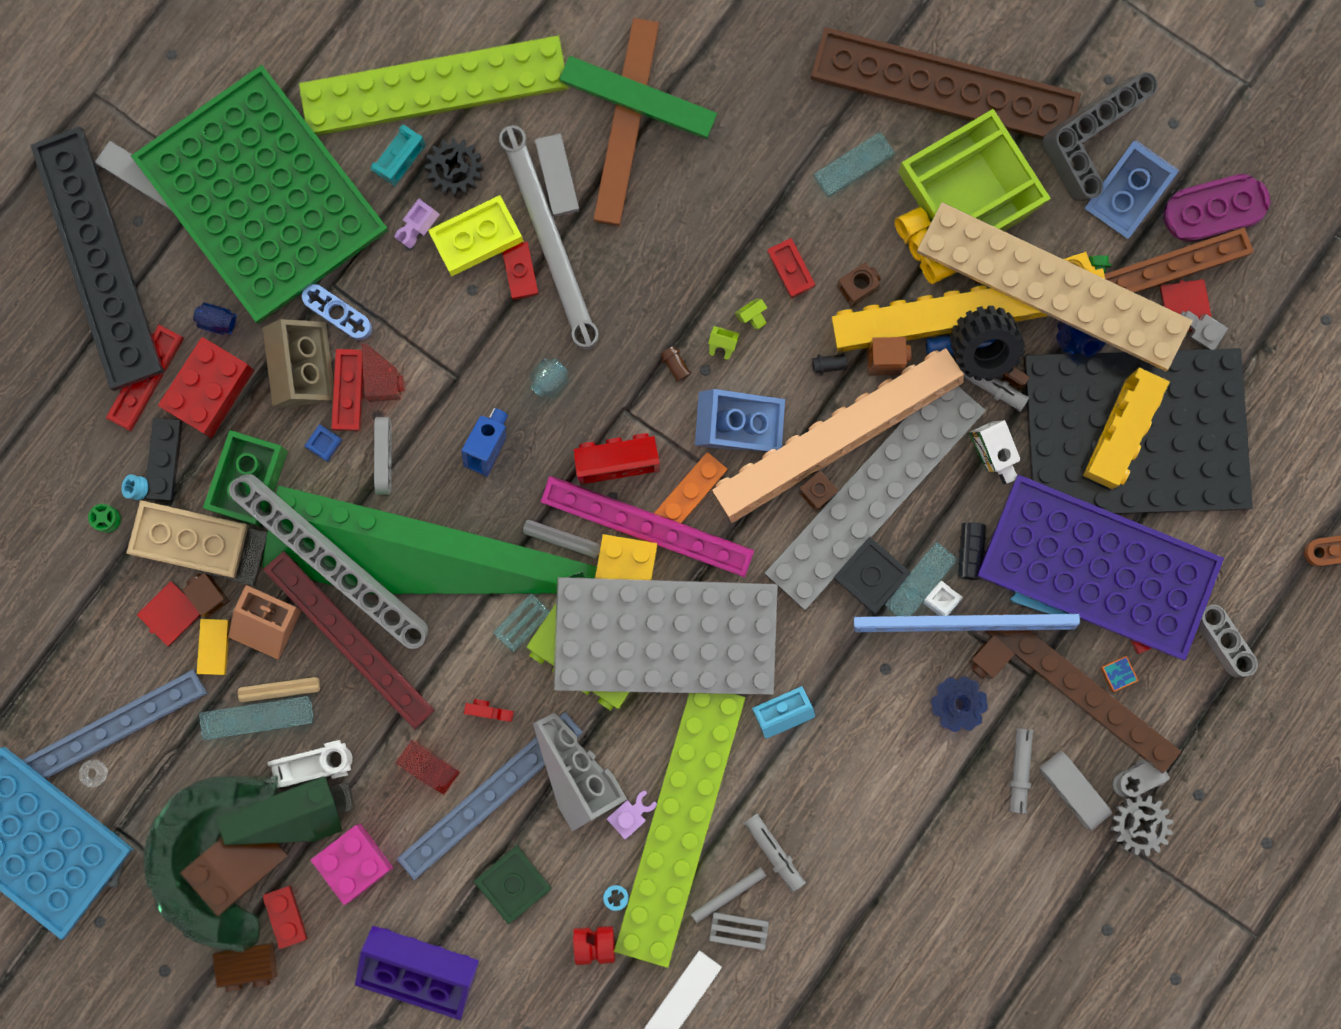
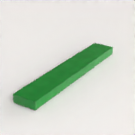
M572 56L568 57L559 79L562 84L706 140L717 117L716 112Z

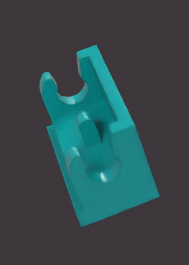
M404 124L400 126L399 133L376 163L373 162L370 168L372 172L394 187L426 146L423 137Z

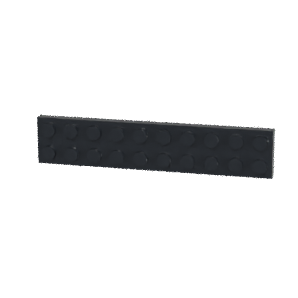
M79 126L31 144L110 389L116 391L164 373L84 129Z

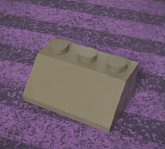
M280 319L263 327L272 406L300 407L333 402L334 379L326 322Z

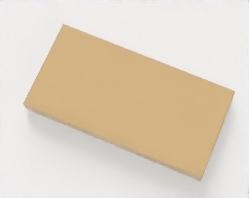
M140 500L126 554L235 578L249 525Z

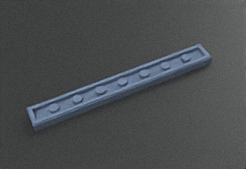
M193 669L22 761L42 777L48 779L208 693L197 671Z
M566 712L559 716L577 738L583 734ZM537 737L397 858V861L413 880H416L545 767Z

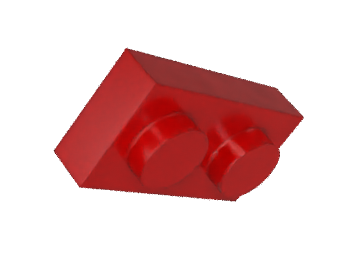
M792 238L767 249V253L791 299L815 287V283Z
M291 885L262 895L279 949L308 939Z

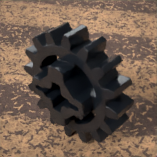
M452 138L451 144L448 145L442 140V147L439 149L433 146L432 149L435 154L427 155V160L431 163L425 165L426 172L430 173L427 175L428 181L434 182L433 188L436 191L442 187L444 196L449 191H452L454 198H457L458 191H462L466 196L468 195L466 188L471 187L475 190L477 187L474 181L482 180L479 171H483L484 167L482 163H478L482 160L480 153L475 154L476 148L474 145L467 148V143L464 139L460 144H457L455 138ZM466 156L471 160L472 167L465 163ZM437 168L444 172L443 180L438 176Z

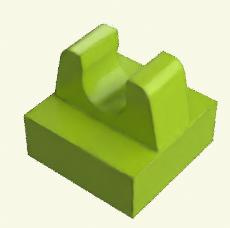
M755 298L734 313L739 322L746 323L749 321L754 329L757 328L758 330L767 324L761 314L762 311L767 309L762 299Z
M714 326L708 342L710 344L709 354L714 356L716 349L721 347L725 350L724 359L728 360L735 350L740 333Z

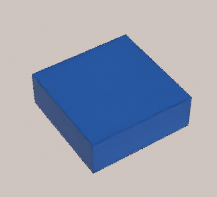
M319 424L304 447L326 462H329L343 440Z

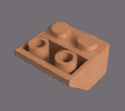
M245 585L233 612L229 638L279 660L302 610Z

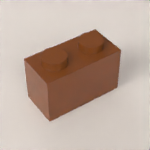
M906 337L872 338L867 348L868 376L900 375L903 369L907 367L908 361H911V346L906 345Z

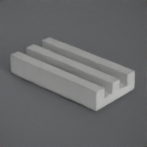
M714 912L709 941L765 950L769 921ZM718 919L762 926V930L760 932L718 925ZM716 931L759 937L760 942L718 936Z

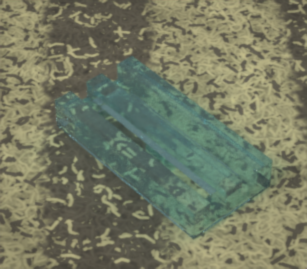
M531 593L493 633L514 652L546 619L550 611ZM533 602L535 606L504 636L502 632ZM541 610L543 613L512 644L509 640Z

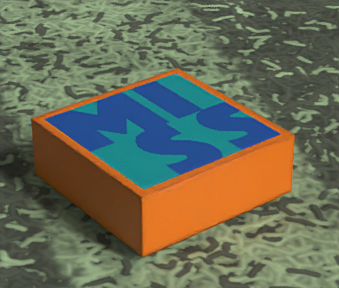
M1127 656L1100 667L1111 692L1139 681Z

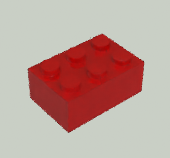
M201 337L158 406L212 439L255 370L247 363Z

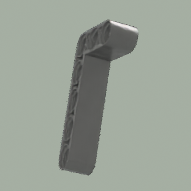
M1145 72L1125 79L1047 132L1044 136V149L1072 199L1082 201L1096 198L1103 190L1102 180L1082 143L1152 96L1157 90V80L1153 74ZM1079 123L1081 124L1082 131L1079 129ZM1059 137L1062 140V145L1059 143ZM1084 183L1087 186V191L1084 189Z

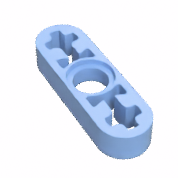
M313 284L303 291L302 300L304 304L339 330L357 341L365 340L370 336L372 326L369 320L326 289ZM320 292V298L327 304L325 307L317 301L311 304L312 300L309 296L312 293L316 295ZM334 306H341L344 308V315L340 319H332L330 317V310ZM351 318L357 324L363 322L365 330L363 332L357 331L355 334L354 327L347 321Z

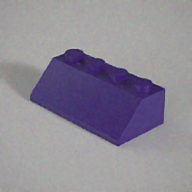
M372 926L361 950L355 986L461 1020L476 976L479 960L473 959L468 955H461L446 950L440 946L419 941L413 937L394 933L389 929Z

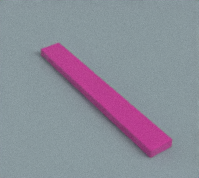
M553 476L548 478L541 499V503L644 541L657 543L658 546L742 577L746 576L755 551Z

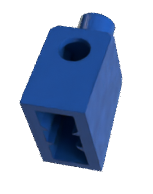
M494 408L489 418L485 416L479 417L461 450L464 467L486 477L489 476L506 439L504 423L508 415L504 411Z

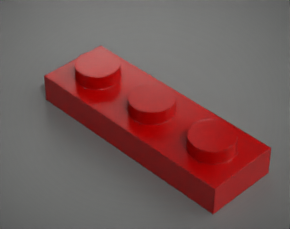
M336 349L331 428L333 431L360 432L365 353L363 350Z

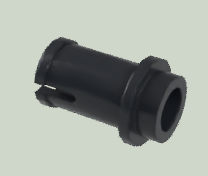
M845 353L825 357L817 355V358H812L814 374L823 376L825 372L847 370Z

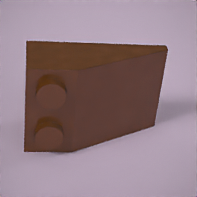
M221 838L184 869L181 874L213 912L219 916L289 855L279 843L225 845Z

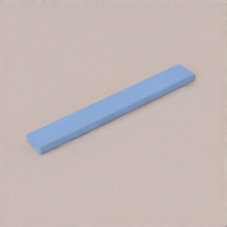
M1079 614L854 617L855 632L1075 630L1080 624Z

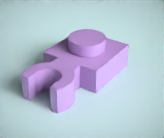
M418 199L403 219L407 224L400 228L394 237L408 248H412L417 241V235L421 233L424 236L440 214Z
M646 791L639 793L634 805L627 800L607 818L625 840L646 821L641 814L652 811L657 805L655 801L650 806L642 804V798L647 794Z

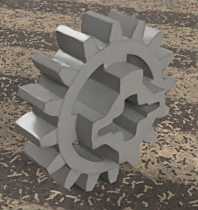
M1140 795L1133 798L1134 802L1129 798H1124L1125 806L1116 805L1115 807L1119 815L1111 816L1112 820L1117 821L1115 826L1110 827L1112 831H1118V835L1114 840L1116 842L1124 841L1122 849L1127 851L1132 847V854L1138 855L1140 850H1142L1143 855L1150 856V849L1159 853L1160 843L1168 845V841L1164 838L1165 835H1173V832L1167 829V825L1172 824L1173 820L1166 819L1165 817L1170 812L1169 809H1160L1162 801L1156 800L1152 803V796L1146 795L1143 801ZM1145 806L1153 812L1144 814L1138 807ZM1128 816L1127 826L1124 827L1125 818ZM1139 820L1146 821V824L1143 825L1144 830H1138ZM1157 824H1159V830H1158V833H1157V835H1156V833H1155L1156 827H1157ZM1140 836L1145 844H1137L1131 838Z

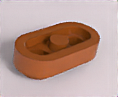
M1341 535L1319 538L1307 543L1304 548L1306 561L1316 567L1341 564ZM1316 548L1321 551L1320 558L1314 555Z

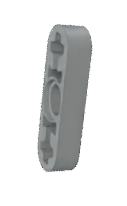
M375 417L374 488L376 495L391 494L392 427L390 417Z

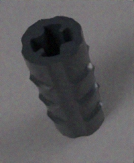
M965 522L961 524L960 549L958 550V578L982 580L977 577L985 553L986 525L982 523Z

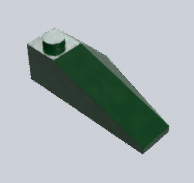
M325 777L216 818L225 845L318 841L343 831Z

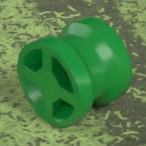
M97 504L89 511L88 521L92 528L103 533H111L119 528L121 514L112 506Z

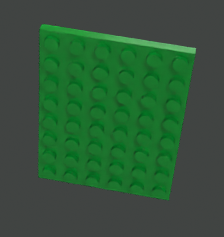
M263 65L257 67L131 155L132 159L257 324L264 321L303 293L310 285L317 283L388 232L386 225Z

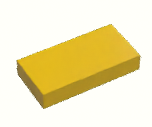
M200 619L197 674L226 675L230 620Z

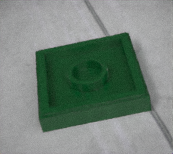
M518 845L473 881L508 925L552 889Z

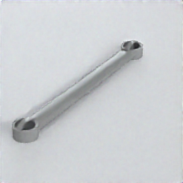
M508 126L500 133V145L503 151L507 153L570 323L573 342L580 349H591L598 343V329L592 323L528 152L525 133L518 126ZM513 132L518 133L523 139L519 147ZM506 135H509L513 148H508L504 145ZM585 326L590 327L595 333V339L592 342ZM579 328L586 344H581L576 340V333Z

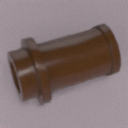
M675 346L661 353L663 358L661 361L667 364L676 382H680L692 373L679 355L681 351L679 349L676 350Z

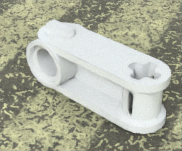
M337 740L325 743L324 748L269 761L267 764L271 767L274 778L272 787L273 789H278L331 776L332 779L347 776V771L351 770L352 754L346 748L345 743ZM334 752H338L342 757V762L338 767H334L330 761L331 755Z

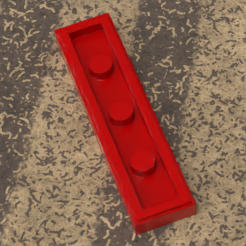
M158 325L152 336L165 373L184 338ZM164 373L122 388L106 419L132 431Z

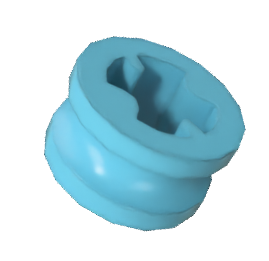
M136 475L126 476L121 488L123 496L127 499L142 500L148 491V481L146 478Z
M618 885L609 887L603 896L606 907L613 911L623 909L628 902L626 890ZM612 890H619L618 894L620 892L623 893L624 899L620 900L621 905L613 906L614 902L612 904L608 902V897L612 896Z

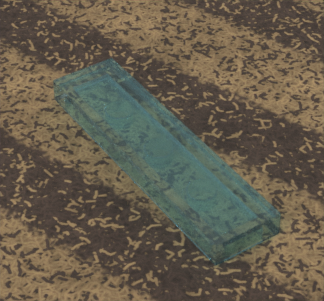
M310 696L199 713L202 740L314 723Z

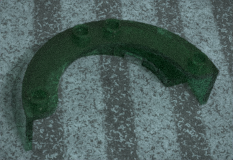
M217 776L198 781L176 793L167 801V805L162 809L159 816H156L144 850L147 887L151 888L156 901L155 906L168 923L171 922L177 929L183 932V936L205 946L241 952L259 943L260 921L255 914L246 911L235 903L227 911L217 916L183 877L181 872L218 841L221 833L216 821L217 817L276 795L278 776Z

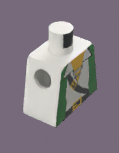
M992 421L968 432L988 472H998L1003 484L1014 481L1017 474L1012 464L1019 462L1020 457L1006 421ZM998 452L1001 454L1000 459H998Z

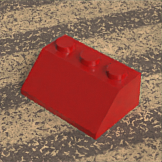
M648 433L633 435L632 440L622 441V438L607 439L606 444L595 446V442L579 444V448L574 449L579 484L583 485L660 472L655 436L649 437Z

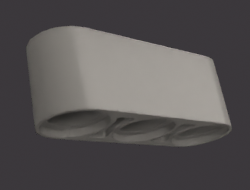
M1218 605L1206 606L1198 626L1205 640L1231 676L1246 677L1252 675L1257 670L1258 662L1243 637L1222 607ZM1207 611L1212 612L1215 616L1213 625L1206 622L1205 614ZM1223 634L1227 635L1231 640L1228 648L1223 647L1221 644ZM1239 657L1243 658L1246 663V668L1243 672L1236 666Z
M1062 751L1056 753L1039 767V771L1090 832L1112 815V811Z

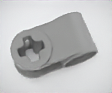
M1141 759L1132 767L1117 774L1112 781V787L1114 792L1120 797H1136L1149 789L1165 783L1170 777L1166 771L1162 774L1147 761ZM1128 780H1131L1132 784L1129 786V789H1126L1125 785L1128 784Z

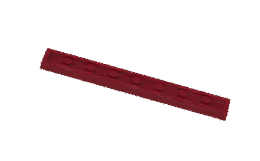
M282 551L263 569L414 730L435 711L285 551Z

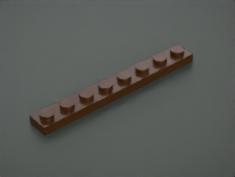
M1002 610V612L999 615L1010 614H1008L1005 610ZM1030 630L985 631L989 636L995 635L1015 653L1014 656L1160 773L1163 774L1181 753L1177 747Z

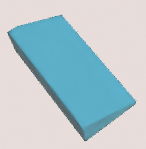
M802 686L752 708L766 739L815 718L813 707Z

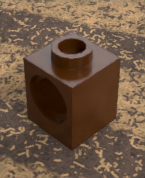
M865 262L840 278L837 288L852 308L878 291L881 285L879 282L881 278L874 267L869 268ZM863 279L868 287L859 289L854 285V280Z
M820 470L800 487L798 494L816 513L839 490Z
M206 573L194 575L187 581L188 586L182 589L203 617L209 618L230 602L212 576Z
M993 635L986 640L968 661L973 665L971 670L981 679L985 677L993 679L1015 653Z

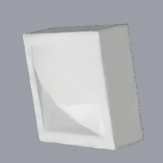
M940 581L925 598L923 604L939 616H949L962 601L963 597Z

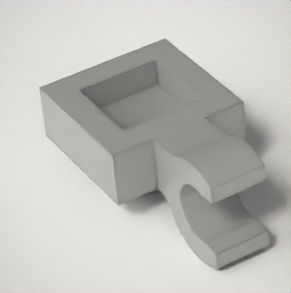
M1182 311L1180 314L1193 320L1189 327L1192 332L1188 337L1206 349H1216L1228 330L1226 326L1207 314H1202L1200 319L1190 311Z

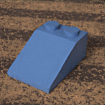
M1135 140L1103 182L1101 194L1096 198H1092L1085 209L1129 239L1180 170Z
M718 389L699 392L695 446L768 452L772 449L778 450L782 448L785 399Z

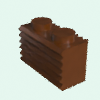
M274 943L223 950L212 955L216 987H225L226 992L243 989L242 984L253 982L254 987L270 985V979L278 977Z

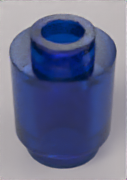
M204 302L201 307H196L193 320L199 329L224 335L225 333L231 334L236 324V314L232 313L230 309Z

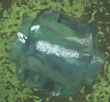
M553 357L551 360L543 358L529 374L530 380L533 382L530 388L541 398L545 394L548 397L554 398L569 383V377L567 376L569 371L556 358Z

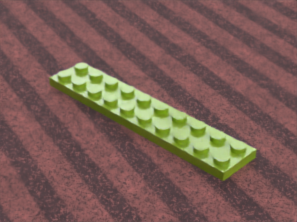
M559 36L299 83L305 121L316 136L569 89V86L559 81L565 67Z
M689 693L614 952L668 968L745 697L736 694Z

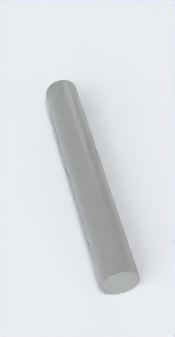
M761 867L691 913L696 923L700 922L765 878V873Z

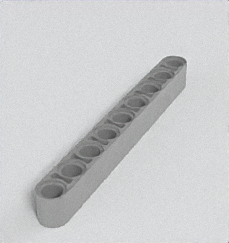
M245 474L231 483L229 492L233 500L399 642L411 649L419 648L423 644L429 631L427 624L258 478L251 474ZM240 482H245L250 486L251 492L249 495L243 494L240 491ZM262 500L268 501L272 505L271 513H266L261 509L260 504ZM283 519H289L293 523V531H287L283 528ZM309 537L313 539L315 549L306 548L303 544V538ZM324 556L334 557L337 563L336 567L327 566L324 562ZM345 575H355L358 580V584H348L346 582ZM374 592L377 594L379 602H369L366 598V593ZM395 610L398 612L400 620H390L387 616V611ZM416 628L419 630L421 638H411L408 634V629Z

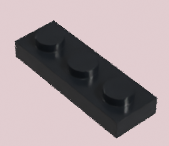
M153 418L146 474L148 491L144 497L145 499L174 502L183 425L181 420Z

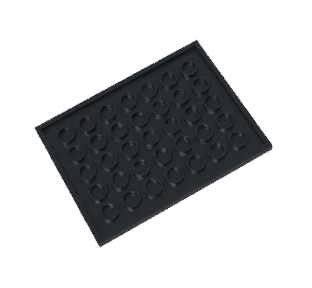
M1241 348L1178 350L1167 371L1126 352L1026 355L1024 357L1025 374L1030 377L1025 386L1026 396H1029L1026 404L1031 480L1115 514L1253 509ZM1138 368H1141L1170 381L1163 395L1159 408L1151 419L1152 424L1149 431L1143 436L1139 444L1141 449L1136 459L1131 460L1127 468L1130 470V474L1124 485L1120 484L1118 487L1110 489L1084 477L1083 474L1126 378Z

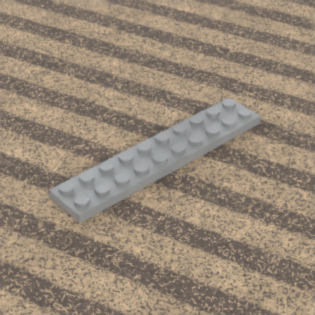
M958 386L906 417L770 566L764 575L774 584H778V587L805 611L863 543L874 535L986 410Z

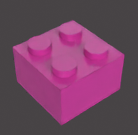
M362 824L352 827L311 859V862L343 905L352 902L394 869Z

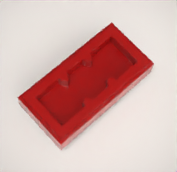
M528 241L503 251L512 300L539 295Z

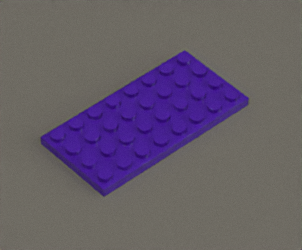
M1017 475L977 577L1066 614H1079V618L1083 621L1185 661L1224 558L1046 485Z

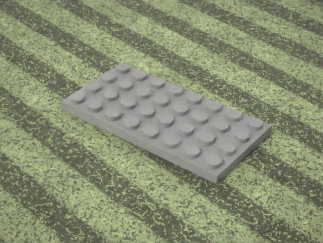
M557 577L553 690L774 695L778 584Z

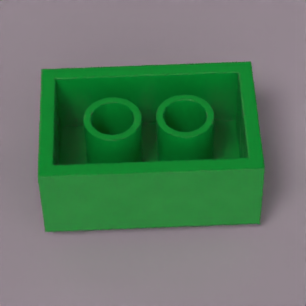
M229 430L203 509L263 528V524L233 500L230 496L229 488L231 483L238 477L251 474L275 492L288 451L280 445ZM240 482V491L243 494L249 495L251 492L250 486L245 482ZM262 500L260 504L261 509L268 513L270 503Z

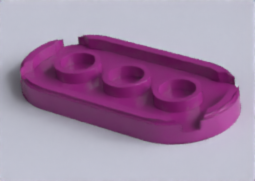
M1238 174L1185 188L1175 193L1167 202L1164 209V222L1168 231L1174 237L1185 242H1197L1244 227L1249 228L1260 222L1269 209L1270 195L1268 189L1260 180L1257 181L1247 174Z

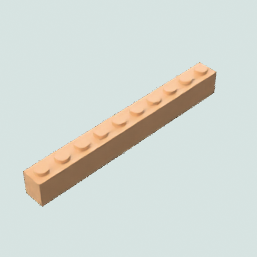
M945 348L940 352L938 350L931 352L925 357L924 362L917 366L915 364L908 366L902 371V375L894 380L891 378L885 380L878 386L879 389L871 394L864 393L860 395L853 405L848 408L841 407L837 409L830 419L825 422L818 421L809 427L808 432L802 436L795 435L786 441V445L778 450L772 449L762 456V460L754 465L749 463L739 470V474L731 479L726 477L720 480L712 491L730 522L737 521L964 382V374L948 350Z

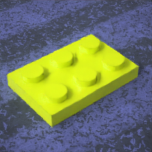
M500 195L428 230L451 277L524 241Z

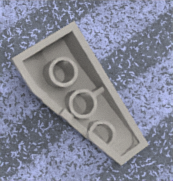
M555 712L533 723L558 808L571 831L576 830L627 800L614 775L608 769L603 770L594 760L596 756L590 750L586 752L577 742V736Z

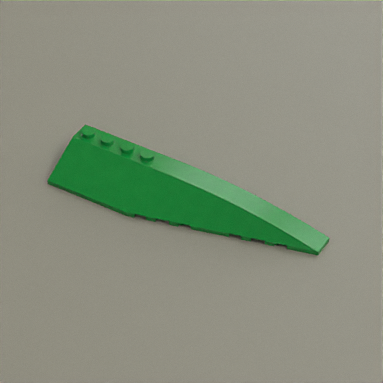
M279 485L276 491L277 496L392 594H557V577H569L579 572H583L584 578L596 577L597 566ZM289 519L282 520L283 528L287 531H293V523ZM268 530L262 568H265L282 551H285L313 581L333 585ZM304 537V546L308 549H315L313 539ZM324 556V562L327 566L336 567L337 563L334 557ZM345 575V579L348 584H358V580L355 575Z

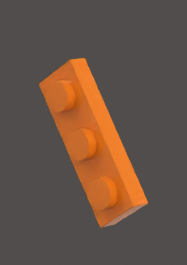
M707 452L654 514L682 524L728 469Z

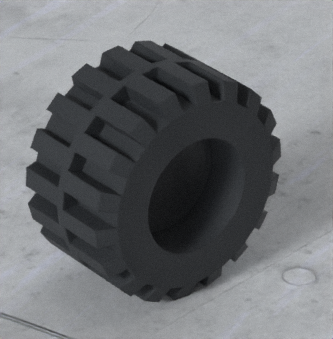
M981 306L977 307V311L972 312L970 310L966 312L967 316L964 318L960 317L957 320L958 325L953 326L951 330L953 335H950L951 348L961 371H964L969 378L974 376L975 380L981 381L982 378H985L986 381H992L994 377L1000 379L1004 373H1011L1013 371L1012 367L1020 364V357H1023L1025 353L1023 349L1025 342L1013 316L1009 312L1006 313L1005 309L1001 307L996 310L994 306H988L987 309H983ZM997 339L993 344L987 347L977 348L980 344L987 340Z

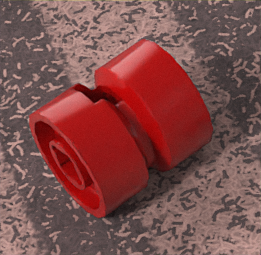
M613 926L597 927L596 931H592L589 927L573 929L575 966L591 965L593 960H597L599 964L615 963Z

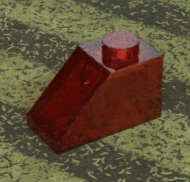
M367 343L361 344L365 398L369 402L401 400V392L405 391L404 376L400 375L391 363Z
M411 740L395 762L415 778L443 795L460 773L459 770L417 740Z

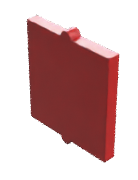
M1204 279L1189 282L1181 280L1176 284L1159 287L1163 307L1178 314H1181L1182 311H1190L1199 319L1202 314L1212 317Z
M170 581L137 616L150 628V633H155L169 647L200 616V613L176 584Z

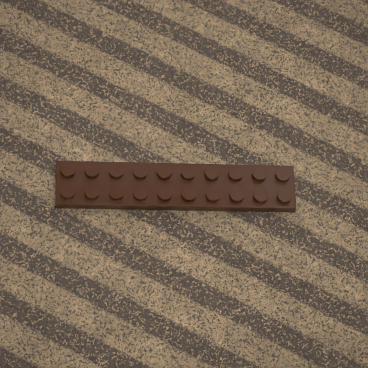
M824 27L810 79L968 121H973L994 109L1007 131L1043 140L1047 132L1077 113L1081 97L1079 92ZM1059 137V143L1062 145V140Z

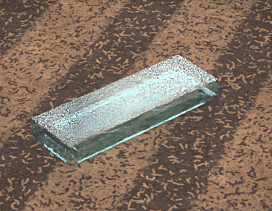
M879 132L814 173L813 177L829 198L892 158L895 152L882 133Z
M936 542L884 606L896 616H912L958 559Z

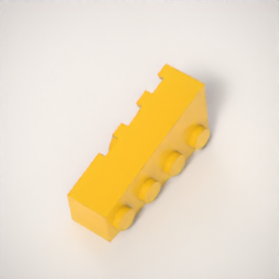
M1138 368L1126 378L1085 469L1084 477L1110 489H1114L1120 484L1124 485L1130 474V470L1127 468L1131 460L1136 459L1141 449L1139 444L1143 436L1150 429L1151 419L1159 408L1170 381L1141 368Z

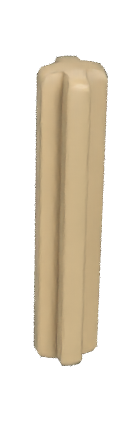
M312 677L238 688V699L240 702H249L315 693L320 691L319 678Z

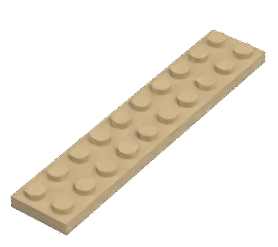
M943 202L917 250L918 254L1164 371L1169 369L1193 321Z

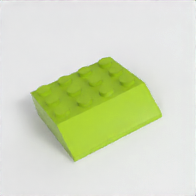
M994 109L901 163L898 170L899 175L918 205L926 211L930 222H932L943 202L991 226L1006 231L1023 221L1051 199Z

